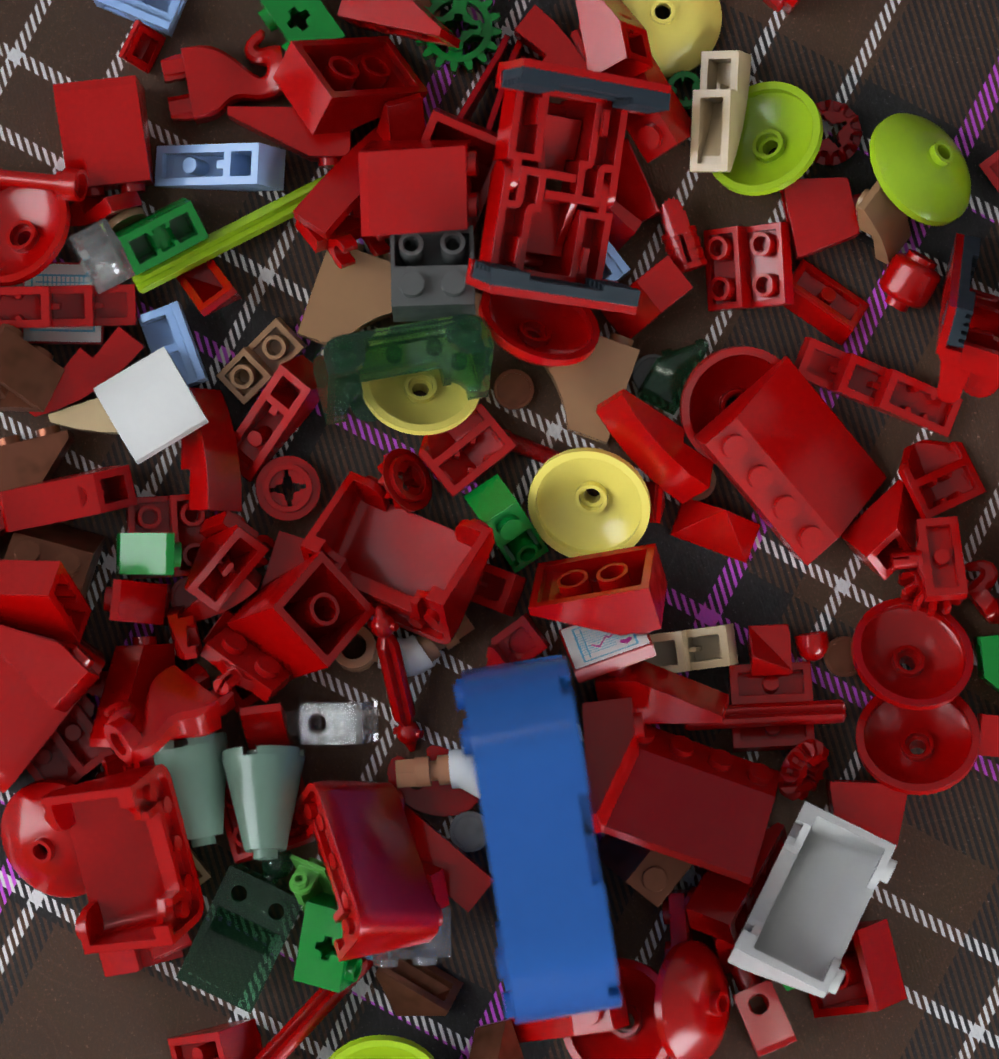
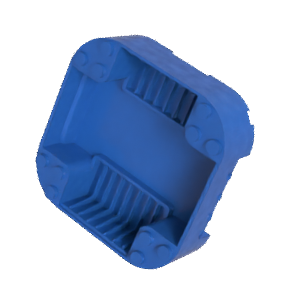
M562 654L462 670L461 678L456 679V684H453L457 710L466 709L467 718L462 720L463 728H460L464 756L473 755L497 904L499 921L495 922L498 948H495L499 980H504L505 992H502L505 1014L506 1019L515 1018L516 1024L622 1007L612 932L600 870L574 696L570 684L566 657H562Z

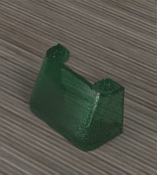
M460 314L344 334L332 338L316 351L313 363L314 376L326 425L347 422V409L350 403L363 400L361 382L439 369L443 386L451 385V382L459 384L466 390L468 400L488 397L494 343L486 321L474 314Z

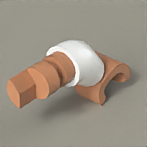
M466 614L459 630L449 644H440L420 635L414 637L413 634L407 638H397L407 677L419 675L434 666L432 662L441 656L440 650L446 647L449 651L460 643L459 639L475 629ZM362 627L357 633V636L366 642L365 653L357 659H349L341 652L335 659L343 669L350 672H362L369 669L374 662H377L378 668L381 669L376 641L373 634L365 627Z
M463 749L449 750V754L437 755V760L433 761L430 760L429 756L395 760L397 788L432 786V781H439V785H451L452 789H463L480 799L473 755L464 756Z

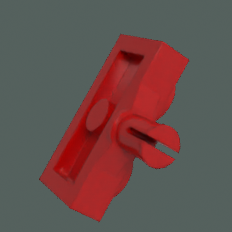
M958 516L916 519L914 524L917 541L915 552L891 553L892 570L916 568L922 579L925 602L966 599L968 587Z
M227 626L205 644L200 656L216 666L222 673L213 682V688L216 692L221 689L220 695H226L234 686L238 685L251 691L267 703L287 685L292 675L277 660L260 651L246 641L242 635L235 633Z

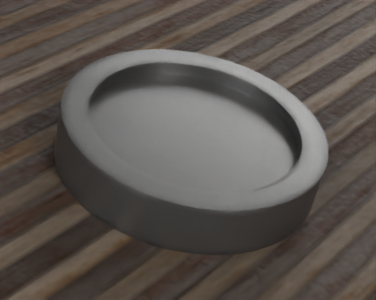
M466 811L457 815L451 822L449 830L451 841L462 851L475 852L486 845L487 841L482 814L475 811Z

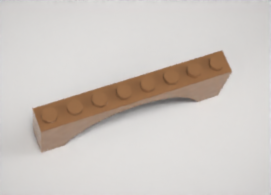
M358 243V249L349 251L356 260L355 264L341 269L335 264L332 256L326 250L297 332L299 337L339 350L349 339L363 329L378 321L392 317L391 254L386 253L376 257L364 253V245ZM475 288L476 318L480 319L478 308L482 294L478 293V288ZM611 333L609 339L600 336L594 352L584 361L563 367L543 366L553 381L561 399L568 432L604 445L607 444L610 432L598 416L596 408L598 404L623 388L626 390L640 351L632 347L634 343L632 339L615 333Z

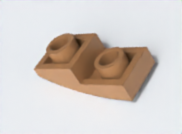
M876 181L871 189H865L861 193L856 203V211L858 214L859 230L872 236L875 258L889 265L893 256L899 253L911 237V230L906 214L893 204L884 193L879 182Z
M277 317L216 376L245 405L266 387L280 364L296 358L307 345L280 317Z

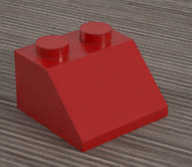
M887 918L859 922L839 969L846 973L835 995L827 992L826 996L821 998L809 994L814 1018L877 1012L907 999Z

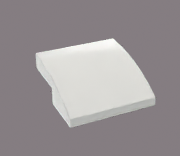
M164 346L93 388L137 464L142 463L209 423Z

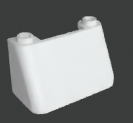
M805 801L727 962L742 970L824 998L827 992L835 995L846 973L839 969L842 958L879 881L885 884L888 883L898 861L891 858L896 845Z

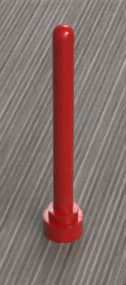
M66 167L63 171H58L56 174L0 169V186L54 191L63 200L82 202L88 191V175L84 169Z

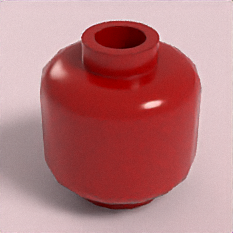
M909 249L907 254H895L879 282L881 289L888 295L885 302L905 313L909 307L915 309L924 308L941 279L939 273L935 270L938 264L912 249Z

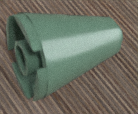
M224 732L177 741L171 740L153 755L155 765H165L170 772L187 839L191 840L192 848L216 844L215 835L223 834L226 775L222 763V751L228 749V740Z
M284 745L256 746V749L248 750L247 755H243V747L222 751V763L244 851L253 853V860L278 859V852L287 850L305 761L304 749L299 750V747Z

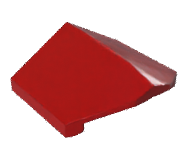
M481 403L477 404L472 414L455 428L439 434L424 435L418 456L448 493L455 497L482 478L515 449L516 445Z
M923 439L904 448L898 473L921 519L937 516L986 492L962 442L953 441L949 443Z

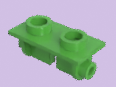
M291 855L290 859L296 871L289 881V887L298 903L303 906L302 910L305 913L306 901L321 892L334 895V891L323 862L312 857L305 860Z

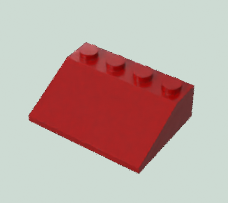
M784 356L693 437L793 557L806 566L841 536L887 478L787 356Z
M645 724L646 736L638 738L639 756L603 833L750 884L776 797L780 771L771 769L762 763H754L734 756L725 750L714 749L697 743L685 736L675 735L652 727L650 724Z

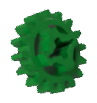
M429 0L431 6L429 8L424 7L434 16L442 8L452 4V9L443 17H435L447 28H454L455 21L463 22V28L466 30L462 31L461 37H459L461 40L459 48L448 46V53L442 51L434 43L415 40L416 46H427L422 54L424 60L431 59L433 56L436 57L435 69L440 70L445 63L449 64L452 75H456L460 65H464L467 72L472 73L473 62L476 60L485 66L487 58L484 53L486 51L496 53L498 46L491 39L502 37V30L492 26L501 20L500 13L489 14L488 12L493 6V0H485L483 2L479 0ZM467 6L474 8L481 15L484 23L480 20H474L467 12ZM482 41L475 50L463 55V50L472 42Z

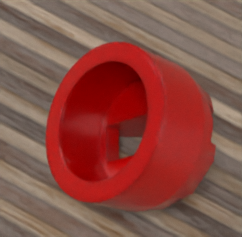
M827 631L795 635L796 648L804 659L817 661L826 654L829 647Z

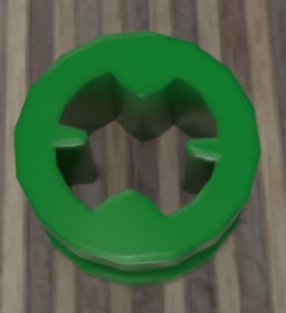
M690 71L677 72L668 81L672 85L675 94L677 89L673 85L678 81L683 85L684 80L692 84V94L693 90H700L699 77ZM685 96L684 101L679 100L685 110L692 108L693 98L688 100L687 96Z

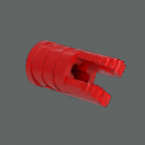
M673 197V199L668 198L667 201L664 200V203L661 204L662 207H660L661 224L665 233L661 236V240L664 243L666 254L684 274L708 265V262L704 256L700 238L697 235L696 225L690 226L686 211L683 210L684 206L681 205L682 202H679L678 199L675 200ZM680 238H681V240H682V243H683V246H684V249H685V252H686V255H687V258H688L689 263L687 262V259H686V256H685V253H684V250H683V247H682Z

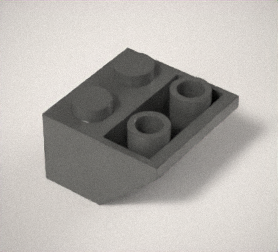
M473 225L464 230L390 235L393 322L476 320L475 287L465 283L469 258L474 259Z

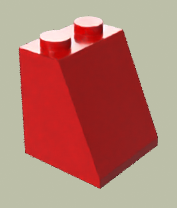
M136 75L53 84L65 167L84 169L87 172L88 191L85 198L105 197V191L121 189V193L137 191L138 194L146 192L145 186L155 185L145 89Z
M372 140L359 151L361 236L468 229L473 223V218L479 217V194L472 193V176L478 175V152L471 151V140Z
M320 551L251 595L227 622V625L260 651L277 660L280 665L292 673L290 679L328 668L375 613V608L333 562Z

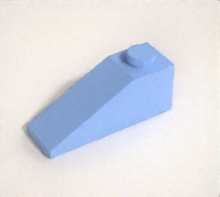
M259 142L157 146L155 187L227 191H284L286 150Z

